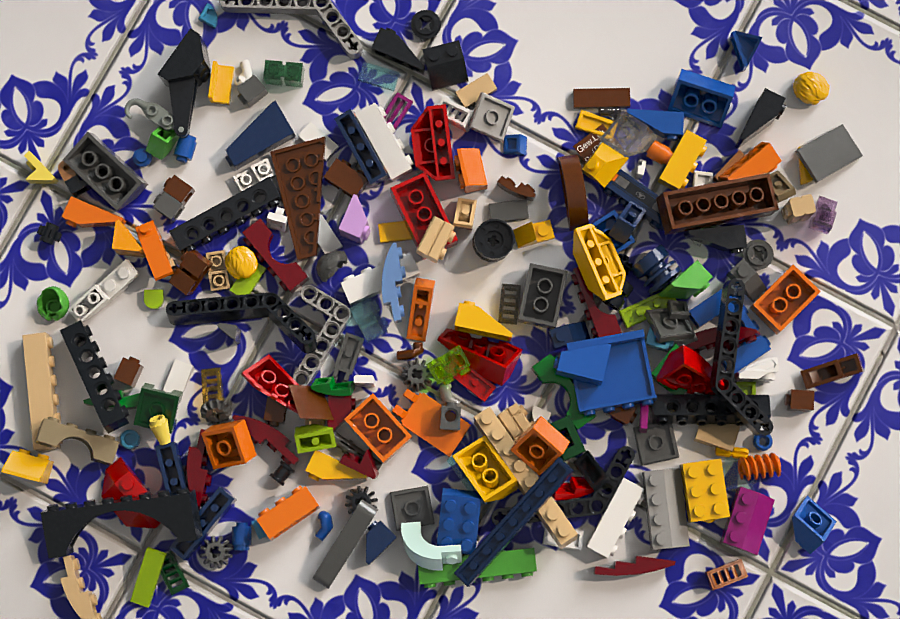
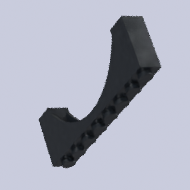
M188 487L176 489V492L171 493L169 490L158 491L155 495L146 492L139 494V497L124 495L117 500H114L113 497L103 498L101 502H95V499L78 505L77 502L66 503L63 507H59L58 504L49 505L46 510L40 512L48 558L65 557L73 553V546L83 529L97 516L112 511H134L152 517L166 526L177 537L178 542L198 540L203 536L195 489L188 490Z

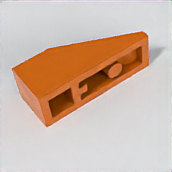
M760 142L719 177L721 180L728 181L770 173L777 168L781 159L770 143Z
M72 196L62 214V218L66 221L65 224L73 228L77 226L82 228L115 226V222L118 219L124 225L126 224L124 218Z
M152 220L135 227L155 281L174 274L161 235L154 221Z
M416 278L406 339L426 341L435 280Z

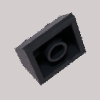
M459 40L422 49L432 91L469 82Z

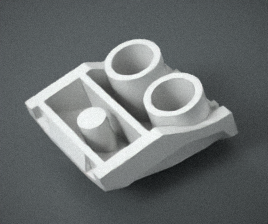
M777 357L766 358L745 366L735 373L734 382L756 381L758 383H771L775 380V373L779 372Z

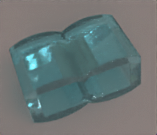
M368 298L349 308L367 343L388 333L386 328L389 325L385 317L380 318L377 312L380 308L375 300L371 301Z

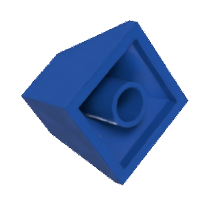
M809 496L804 498L792 517L795 541L811 554L826 540L837 522Z

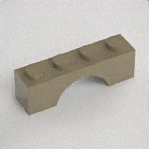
M53 417L42 420L35 443L54 449L63 440L76 439L87 446L91 461L107 466L113 464L119 442L115 441V437L110 435L102 437L96 435L97 432L91 429L83 431L72 423L64 425L59 423V419Z

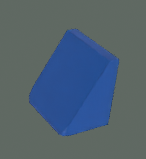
M522 134L505 135L503 154L526 155V136Z

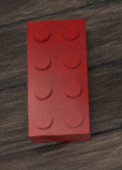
M425 172L390 188V194L416 248H418L434 216L450 223ZM456 235L452 243L447 242L445 249L457 245L458 239Z

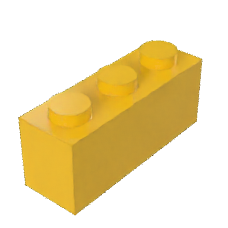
M686 130L661 174L658 183L671 190L684 189L689 181L686 178L688 173L691 172L693 174L698 165L695 162L697 157H702L707 149L704 146L707 140Z

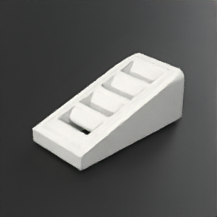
M442 97L438 105H448V122L468 132L473 111ZM452 109H455L450 117L449 114L451 113Z

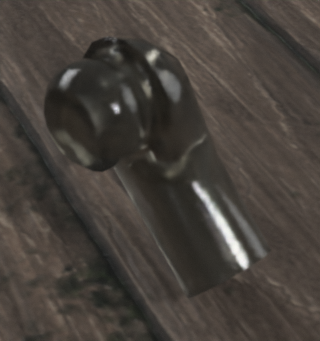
M599 107L598 109L599 116H609L617 124L623 123L626 119L623 112L617 107Z

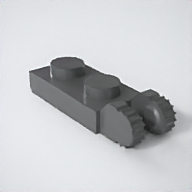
M346 332L333 368L332 376H334L335 383L337 382L339 371L346 373L342 382H349L350 375L353 374L363 346L364 338Z

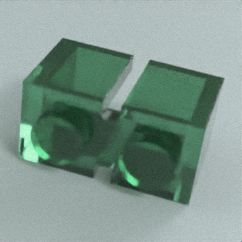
M265 60L263 79L265 84L282 85L281 77H284L286 86L303 87L305 68L303 63L286 62V65H283L282 61Z

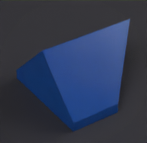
M733 31L729 38L740 69L743 72L748 67L762 37Z

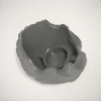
M332 251L319 258L316 270L323 282H327L337 272V267L342 268L343 263L347 264L345 251Z

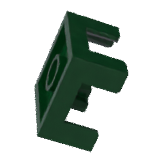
M145 383L140 391L133 425L150 429L149 420L156 415H164L168 419L169 433L172 434L176 427V414L183 392L173 390L171 393L153 389L155 386L153 384Z
M570 415L550 423L557 431L561 432L564 430V437L570 441L571 447L567 448L560 456L564 462L586 451Z

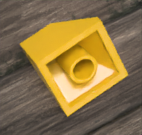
M603 141L582 166V173L605 188L629 158Z

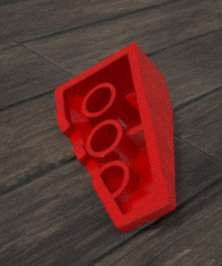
M448 328L437 339V341L482 377L500 386L510 378L523 350L499 340V343L488 341V338L483 336L481 339L473 338L469 333Z
M685 345L669 353L656 377L658 382L675 390L678 387L687 389V393L690 394L698 392L715 395L710 388L712 366L701 355ZM719 380L718 387L723 390L724 382Z
M269 354L241 373L255 389L298 414L288 384H299Z

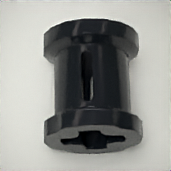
M281 460V465L269 476L284 486V481L295 470Z

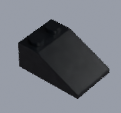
M765 88L735 147L740 148L771 125L775 119L778 120L786 108V105L783 104L786 98Z

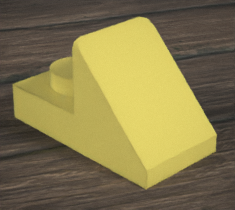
M28 151L24 155L28 160L26 164L34 171L26 178L28 183L57 184L59 182L32 152Z

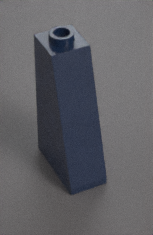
M276 100L225 150L228 154L225 158L230 167L234 165L236 170L296 137Z

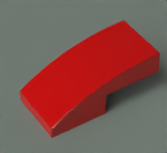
M571 477L570 482L563 483L552 496L554 500H568L588 495L594 492V490L584 477Z

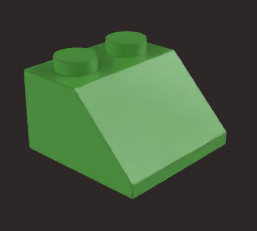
M696 260L662 290L659 295L661 297L688 299L692 295L696 297L710 285L708 281L713 276Z

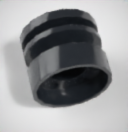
M489 219L483 222L473 236V249L475 253L487 262H498L504 259L510 253L515 243L512 228L500 219ZM492 237L498 242L494 246H491V243L488 242Z

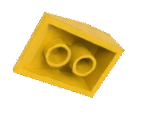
M464 301V303H459L455 330L511 342L513 333L480 307L475 306L474 302Z

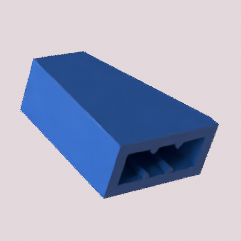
M611 344L562 351L560 357H556L554 361L555 375L601 386Z

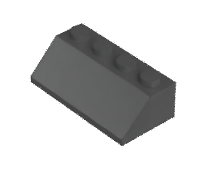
M87 132L63 159L68 166L117 211L135 200L149 185L103 141L90 132Z

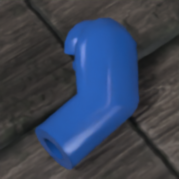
M321 511L318 514L321 528L315 536L321 541L326 538L333 528L332 516L326 511Z

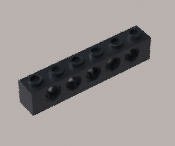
M269 176L169 232L182 254L187 251L196 250V246L210 243L216 235L222 236L230 231L229 228L235 225L237 227L243 225L249 217H257L263 213L264 209L276 207L280 204L279 201L282 200V197ZM258 195H265L263 202H256ZM241 204H248L249 207L245 212L239 211ZM225 213L232 214L231 219L228 221L222 220V216ZM208 222L215 223L212 230H206L205 227ZM197 231L198 236L195 239H189L190 232Z
M80 320L61 329L60 332L104 429L109 434L129 424L127 417L130 414L125 405L121 406L119 400H122L118 389L114 390L112 386L115 383L110 373L107 374L105 371L107 364L104 358H99L97 352L100 349L96 341L92 342L90 338L93 335L88 325L85 326ZM85 341L84 345L78 346L80 342ZM93 357L91 361L85 362L87 358ZM100 373L97 378H93L94 374ZM103 389H107V392L105 394L100 395V392ZM115 405L113 410L107 411L109 406Z
M656 394L657 400L653 401L654 404L651 405L652 424L662 426L667 424H677L680 426L687 424H697L699 426L716 424L718 426L735 424L737 426H744L734 413L727 411L730 409L716 395ZM732 395V402L736 404L738 397L737 395ZM747 395L770 419L769 395ZM745 410V415L750 418L751 413Z

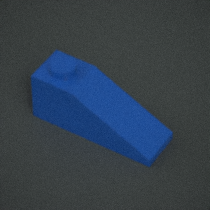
M627 109L626 118L662 138H667L668 141H678L683 136L684 112Z

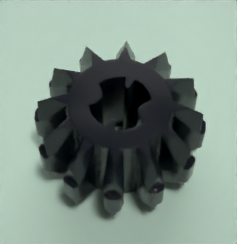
M357 486L358 493L351 489L350 492L354 496L346 495V499L351 500V503H345V506H352L348 513L351 514L358 506L356 501L357 499L361 500L362 497L370 505L372 502H378L377 498L371 499L375 492L372 491L367 495L369 488L365 487L364 492H362L361 486Z

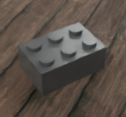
M530 263L518 317L519 323L548 329L556 328L568 271Z

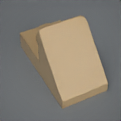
M458 198L453 223L455 228L473 230L477 200Z

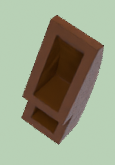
M856 353L800 372L807 390L862 373L864 369L859 354Z

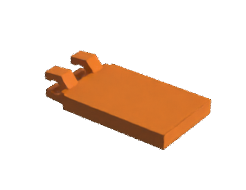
M407 388L403 396L413 402L406 411L396 404L392 412L402 418L400 421L402 426L450 457L471 424L460 418L459 431L439 430L442 405L425 393L416 395ZM447 411L445 418L447 421L452 422L456 419V415L451 411Z

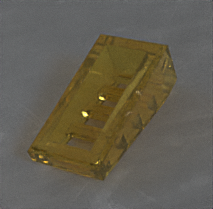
M221 368L201 370L203 404L215 399L224 401ZM217 375V378L207 379V376ZM217 383V386L207 387V384ZM208 392H218V394L208 395Z

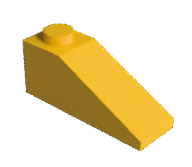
M317 450L314 451L305 470L309 473L308 477L319 481L320 478L323 480L368 478V476L339 463L340 461Z

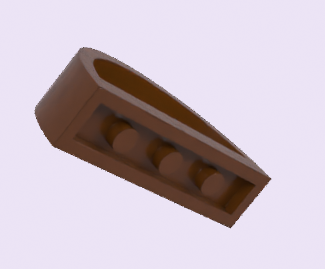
M577 154L557 157L569 231H574L576 228L589 224L584 178Z

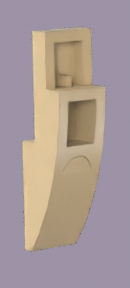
M74 555L63 557L67 577L60 578L71 606L81 619H102L101 614L97 613L96 605H98L96 595L92 594V591H83L85 582L83 577L79 575L80 563L78 558H75Z

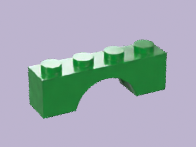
M550 353L532 366L531 369L542 384L555 383L567 391L570 406L565 416L570 415L577 431L593 420L596 415L585 417L584 414H579L575 388L572 383L573 379L555 375L556 368H553L557 356L553 357Z

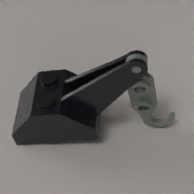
M190 28L158 72L160 79L169 87L172 113L156 103L145 102L135 98L129 100L125 105V114L129 119L132 118L129 112L130 108L133 105H137L149 120L161 128L175 130L179 138L188 137L197 88L209 79L211 72L207 46L199 33Z

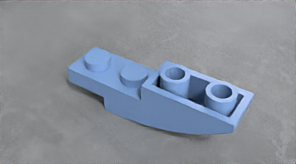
M392 243L384 263L382 299L384 306L391 305L394 323L402 322L401 317H404L405 313L403 305H399L398 298L402 296L400 286L396 287V284L403 283L402 278L406 277L405 267H400L399 259H403L401 247L397 248L396 243Z

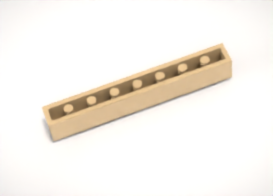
M488 407L474 416V424L482 436L485 435L508 466L518 481L519 490L525 495L539 477L534 470L510 450L515 442L491 407ZM551 496L536 514L558 547L563 549L577 540L578 533Z

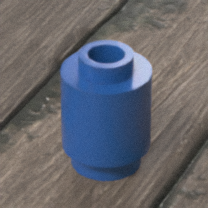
M188 135L186 138H178L173 154L177 157V161L183 163L192 161L197 145L196 137Z
M236 523V526L232 527V545H234V550H249V546L252 543V527L248 526V523Z

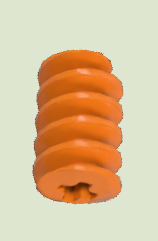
M770 453L769 456L767 454H762V456L755 455L754 458L751 455L747 456V458L744 456L739 457L738 472L740 479L743 480L745 475L749 481L752 474L755 480L758 479L759 474L765 479L766 473L769 474L770 478H773L774 472L780 477L781 463L779 457L775 453Z

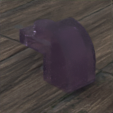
M819 196L815 206L816 211L809 222V228L828 235L833 227L837 213L835 209L838 202Z

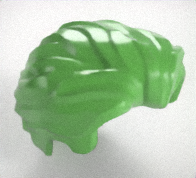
M56 286L42 290L41 295L37 299V311L47 321L60 320L69 309L67 295L61 288Z

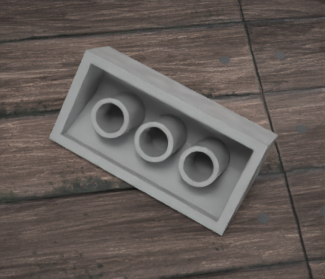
M681 468L642 472L650 549L690 546Z

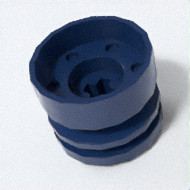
M662 244L649 252L630 269L637 279L644 276L648 277L643 286L645 288L651 283L654 285L648 290L650 295L663 290L682 271L680 266L674 270L670 269L676 263L675 260L667 264L664 262L669 253Z

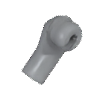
M443 382L439 387L441 400L443 402L457 403V406H459L461 400L452 396L451 383Z

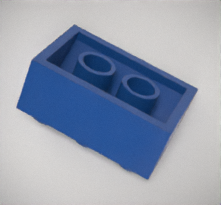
M681 69L667 111L684 112L685 117L722 128L736 86Z

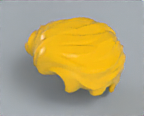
M806 72L795 78L793 91L802 102L816 105L819 101L827 98L829 84L820 74Z
M237 246L232 248L226 255L225 267L234 279H247L256 272L258 260L254 252L249 248Z

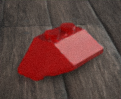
M446 104L427 106L411 128L415 167L423 173L425 172L426 175L435 181L455 179Z
M121 457L105 470L102 498L113 497L114 500H117L124 495L139 497L141 493L150 492ZM126 510L114 511L127 527L155 529L161 524L154 518L142 513Z

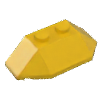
M592 224L574 229L573 255L587 288L603 301L622 295L626 272L611 238L596 229Z

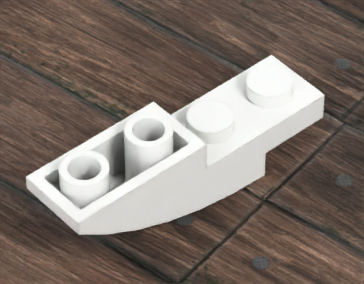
M125 259L98 285H94L75 302L68 311L77 322L80 320L85 322L129 287L128 285L140 273L128 259Z

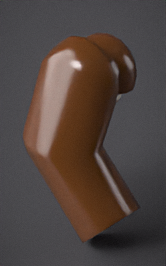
M415 342L413 343V349L397 351L398 361L413 359L424 352L423 343Z

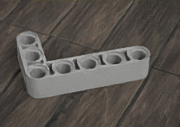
M306 285L301 290L303 301L329 317L316 338L317 346L319 343L324 342L327 344V349L324 352L316 349L313 353L306 354L293 375V379L296 382L300 375L307 376V382L303 385L310 386L350 322L351 312L343 303L312 285ZM309 290L315 292V296L312 299L305 298V293ZM325 300L331 302V307L328 309L321 307L322 302ZM341 310L348 312L347 317L344 319L337 317L338 312ZM329 327H337V333L329 335L327 333ZM310 359H316L317 366L308 368L307 362Z

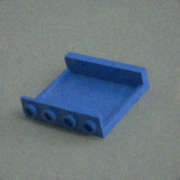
M644 329L567 343V351L611 344L601 386L573 379L579 414H584L586 417L595 415L596 411L603 410V413L615 411V408L618 407L623 409L634 408V404L642 403V406L654 404L653 401L657 400L645 344Z

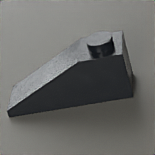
M380 28L371 47L372 53L424 75L425 66L396 32L390 28Z
M744 224L688 230L684 233V237L723 252L730 251V254L741 253L742 249L747 247Z

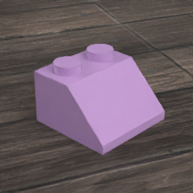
M353 194L340 224L339 232L342 237L362 244L364 240L367 241L371 230H369L370 227L358 196Z

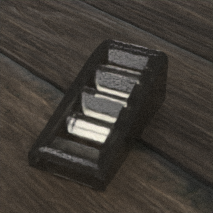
M502 284L499 323L517 325L521 285ZM505 290L516 291V295L505 294ZM504 298L516 299L515 303L504 302ZM503 307H515V311L504 310ZM503 314L514 315V318H505Z

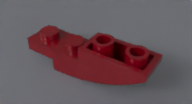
M726 326V329L730 332L732 326ZM740 326L738 344L746 342V344L752 343L761 334L756 329ZM717 327L696 332L698 340L685 345L700 354L699 351L707 349V351L715 349ZM724 341L723 348L729 350V343Z
M239 415L232 417L235 421L245 419L252 442L255 445L257 443L263 445L268 440L269 442L266 445L274 452L278 450L282 454L281 459L286 464L290 465L292 463L296 466L300 461L287 448L292 441L275 428L253 418Z
M204 429L200 430L197 448L189 446L187 456L189 490L195 489L199 509L208 500V494L205 493L207 486L210 487L212 481L210 471L203 469V466H207L209 455L206 454L207 450L201 435L205 431Z

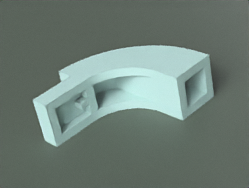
M421 522L401 523L405 552L417 565L430 570L442 571L443 564L462 563L461 545H431L422 537Z

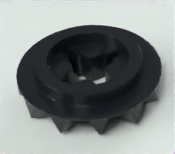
M421 10L413 16L411 29L414 35L420 39L429 40L436 37L440 31L441 21L435 12ZM422 21L426 23L431 21L429 24L430 30L422 28Z

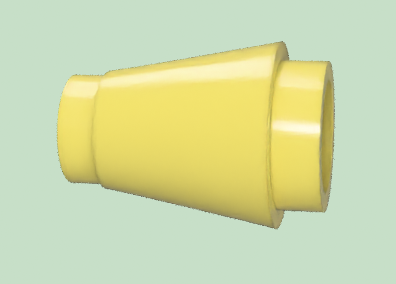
M164 415L152 417L149 420V427L159 444L166 445L170 443L168 419Z

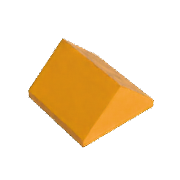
M118 219L115 222L112 249L118 255L146 258L141 245Z

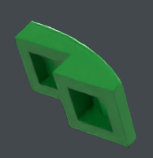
M334 376L315 378L311 389L326 395L351 396L355 390L354 381L335 383Z

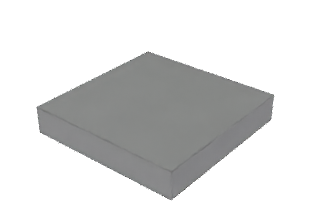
M481 92L468 128L496 141L503 142L515 107Z

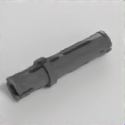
M334 431L336 446L342 449V453H353L359 456V460L362 461L365 451L353 444L351 439L347 440ZM374 458L377 469L379 470L383 463L379 462Z

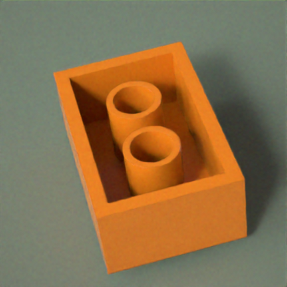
M792 265L749 308L777 335L821 291L798 268Z
M373 393L344 419L383 463H386L413 438Z
M301 486L297 487L291 492L292 496L287 499L282 497L275 502L276 506L271 510L266 508L258 514L259 518L256 520L271 541L320 508L306 486L303 488Z

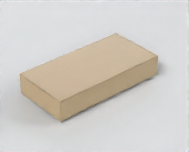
M486 73L456 91L455 94L463 107L468 108L477 103L481 92L490 95L497 91V87L489 74Z

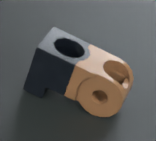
M64 161L59 163L58 171L75 198L92 189Z

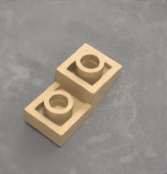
M225 250L206 252V258L213 263L208 272L211 291L230 288L229 273L225 267Z

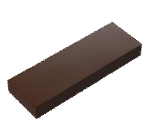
M630 88L573 89V109L630 108Z

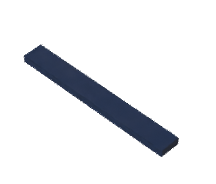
M558 457L454 574L467 587H470L574 471Z

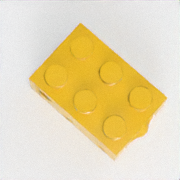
M721 459L681 464L688 523L698 521L712 523L717 519L730 517Z

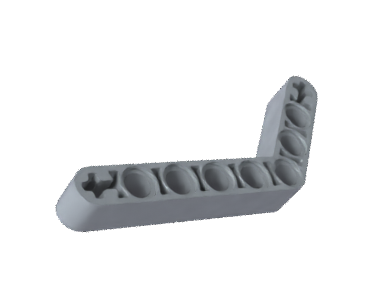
M219 0L221 8L228 13L318 15L349 58L358 59L363 53L360 40L331 0H287L289 3L286 6L280 5V2L283 0H269L270 3L267 6L261 5L263 0H252L249 5H243L244 0H238V5H236L237 0H231L229 4H226L228 0ZM301 1L308 2L304 7L298 5ZM320 1L326 2L324 7L317 6ZM330 16H336L337 20L334 22H329L328 18ZM343 30L348 32V34L345 37H340L338 35L339 32ZM350 41L354 48L357 47L356 51H354L353 49L351 50L349 44Z

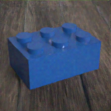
M443 488L437 546L461 545L462 554H471L476 549L481 497L477 491Z

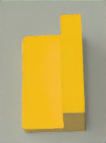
M213 61L208 93L211 103L230 105L234 67L218 65L217 61Z

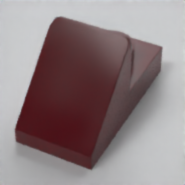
M370 448L366 450L362 461L359 460V456L353 453L342 456L339 463L372 479L378 477L379 472Z

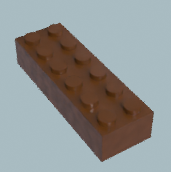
M770 173L661 193L656 198L665 235L770 216L779 210Z

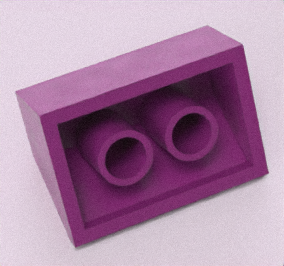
M741 486L737 487L729 512L730 517L727 518L720 543L758 555L775 500L759 492Z

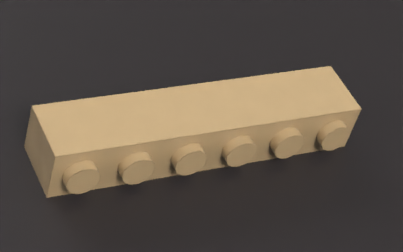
M46 332L22 335L33 450H52L53 448L35 443L44 418L53 417L59 419V423H61L60 413H57L59 397L58 394H55L57 377L53 375L55 358L51 355V348L54 346L53 339ZM61 441L54 449H60V444H62L63 441Z

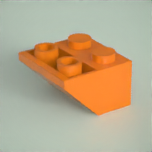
M457 149V155L454 156L456 171L460 170V174H458L460 189H464L465 194L487 189L488 185L479 149Z

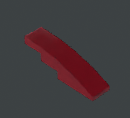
M635 556L634 563L614 561V569L594 566L593 574L612 576L636 575L673 566L676 561Z

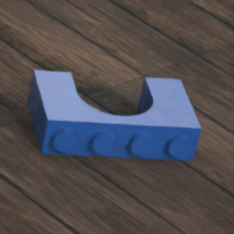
M722 289L689 311V318L697 329L719 316ZM732 303L728 304V309L733 312L735 309ZM743 305L741 327L759 330L758 324L755 320H751L747 314L749 312ZM765 335L756 337L757 340L749 344L743 342L737 348L734 374L771 350L769 347L771 343ZM722 360L721 364L726 370L727 363L724 360Z

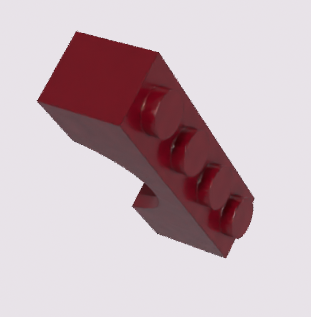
M261 218L242 232L245 236L244 242L249 248L253 246L256 249L255 255L261 263L265 261L269 265L266 269L273 277L278 276L281 280L279 285L285 292L289 290L293 293L310 280L297 262L284 264L276 261L271 256L270 244L274 235Z
M579 267L574 268L571 279L574 286L577 285L580 291L577 293L580 303H584L586 310H584L587 321L592 323L591 333L593 338L622 333L616 316L606 314L596 307L593 300V292L587 288Z

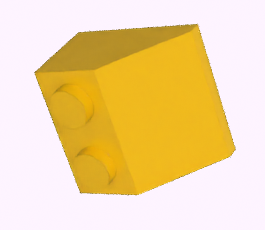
M20 448L19 452H11L1 472L48 484L54 461L49 460V456L38 453L37 457L30 455L31 451Z

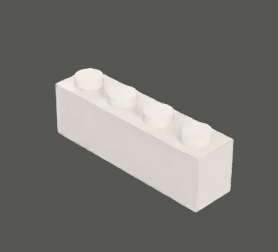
M373 103L357 112L355 115L391 180L395 182L414 171L412 168L414 162L409 154L406 156L402 149L405 146L401 139H396L393 133L396 130L392 123H387L384 118L387 114L382 105L378 107L376 103Z
M402 252L403 259H399L400 267H405L406 277L402 278L403 283L421 275L412 253ZM385 260L378 263V267L373 269L371 267L365 268L361 271L360 275L355 277L350 275L343 279L344 282L341 285L350 306L382 293V274Z
M626 478L622 479L587 543V548L605 558H608L609 555H614L618 547L615 543L618 538H623L627 530L624 526L627 521H632L636 513L633 509L636 504H641L645 496L643 494L644 488Z

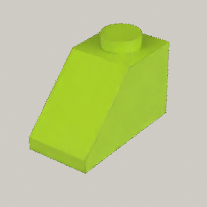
M318 424L295 427L294 437L298 454L336 447L334 431L331 427Z

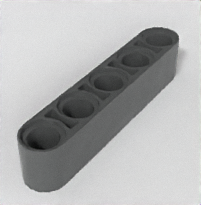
M364 500L360 501L312 579L326 588H330L377 513V508Z

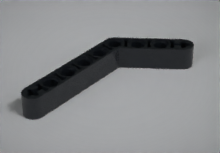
M732 279L725 282L722 288L710 388L753 434L765 436L773 431L772 421L733 382L745 284L741 279ZM729 303H732L735 307L733 312L728 309ZM727 322H730L732 325L730 332L726 329ZM724 341L729 343L730 348L728 351L723 348ZM722 360H724L727 363L726 370H723L721 368L720 364ZM719 380L724 382L723 390L718 387ZM733 394H736L738 397L736 404L731 399ZM747 408L751 410L750 418L745 415ZM760 423H763V424H764V425L762 426V428H763L764 430H760V428H761Z
M273 292L172 301L166 306L169 322L177 326L269 317L301 351L309 354L317 349L314 331Z
M621 447L606 470V474L610 478L606 483L611 486L610 494L602 493L600 488L596 492L594 491L591 498L556 502L563 508V513L567 519L599 515L605 511L634 460L635 452L631 447ZM625 451H628V452H629V453H628V456L630 457V459H629V458L625 459L624 462L622 463L623 465H621V464H619V463H615L616 460H617L618 462L621 461V459H622V457H623V455L621 454V452H623V453H624ZM613 467H618L621 471V475L617 478L611 475ZM595 500L602 504V508L598 512L594 511L591 507L592 502ZM574 503L582 505L583 510L580 514L573 512L572 506ZM513 507L496 509L491 515L493 524L497 526L499 523L494 518L498 515V512H501L502 515H507V511ZM533 516L528 523L541 522V520Z

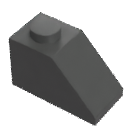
M744 259L727 273L731 280L741 279L744 282L745 295L752 302L767 290L758 273Z

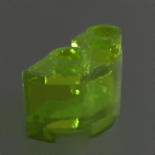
M460 345L426 364L436 383H443L444 386L454 381L453 377L458 374L463 376L471 371L469 368L471 364Z

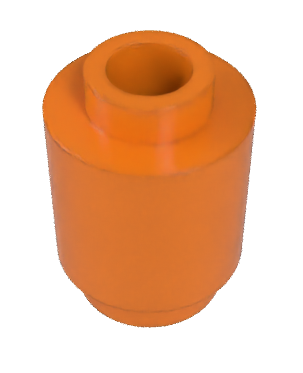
M654 140L653 143L649 142L645 149V152H647L646 157L661 165H667L674 152L670 150L671 148L657 140Z

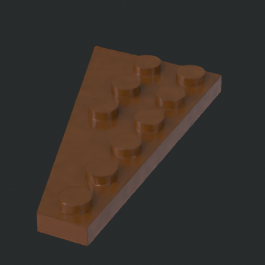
M325 136L270 151L298 261L317 256Z

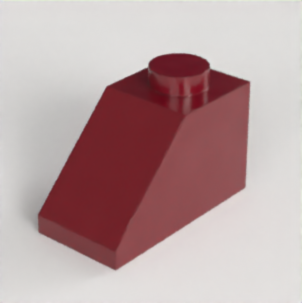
M328 395V405L334 419L328 420V427L336 431L345 422L344 419L352 410L356 409V398H352V395Z

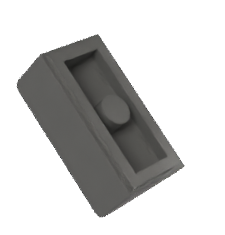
M225 323L217 325L222 332L237 344H240L241 330L237 325Z

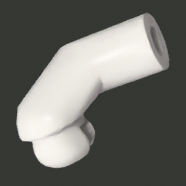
M249 60L240 62L242 73L235 78L237 86L242 85L253 76Z

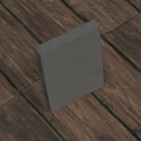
M843 124L795 151L815 183L863 156Z

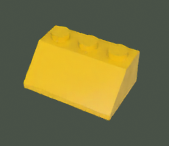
M485 435L452 456L485 503L503 499L519 489L517 479Z

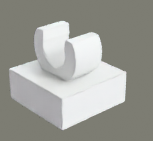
M277 207L275 213L269 212L267 216L268 228L282 232L286 231L287 217L284 214L285 209Z

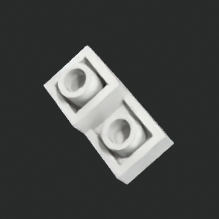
M266 158L250 166V169L233 176V181L239 192L269 176L271 178L274 177L276 173Z

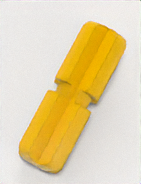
M715 447L716 456H732L739 459L741 456L747 458L749 454L747 448L734 447L733 451L729 452Z

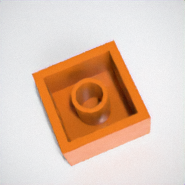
M540 416L518 437L510 450L540 476L564 453L570 441Z
M245 419L212 425L201 433L213 469L246 464L257 455Z

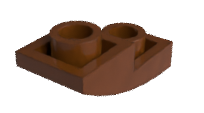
M503 176L497 181V186L515 197L533 201L536 197L535 190L529 184L524 185L521 182L516 188V184L509 177L504 178Z

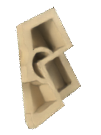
M707 424L698 426L694 441L732 452L740 426L735 424H726L724 426Z

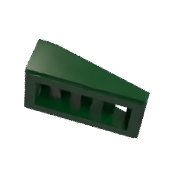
M170 551L166 554L164 562L168 559H171L172 562L162 566L160 574L171 595H174L190 587L174 552ZM172 566L175 567L174 570L166 574V569ZM176 573L179 574L178 577L172 580H169L168 578ZM182 580V584L173 588L172 584Z

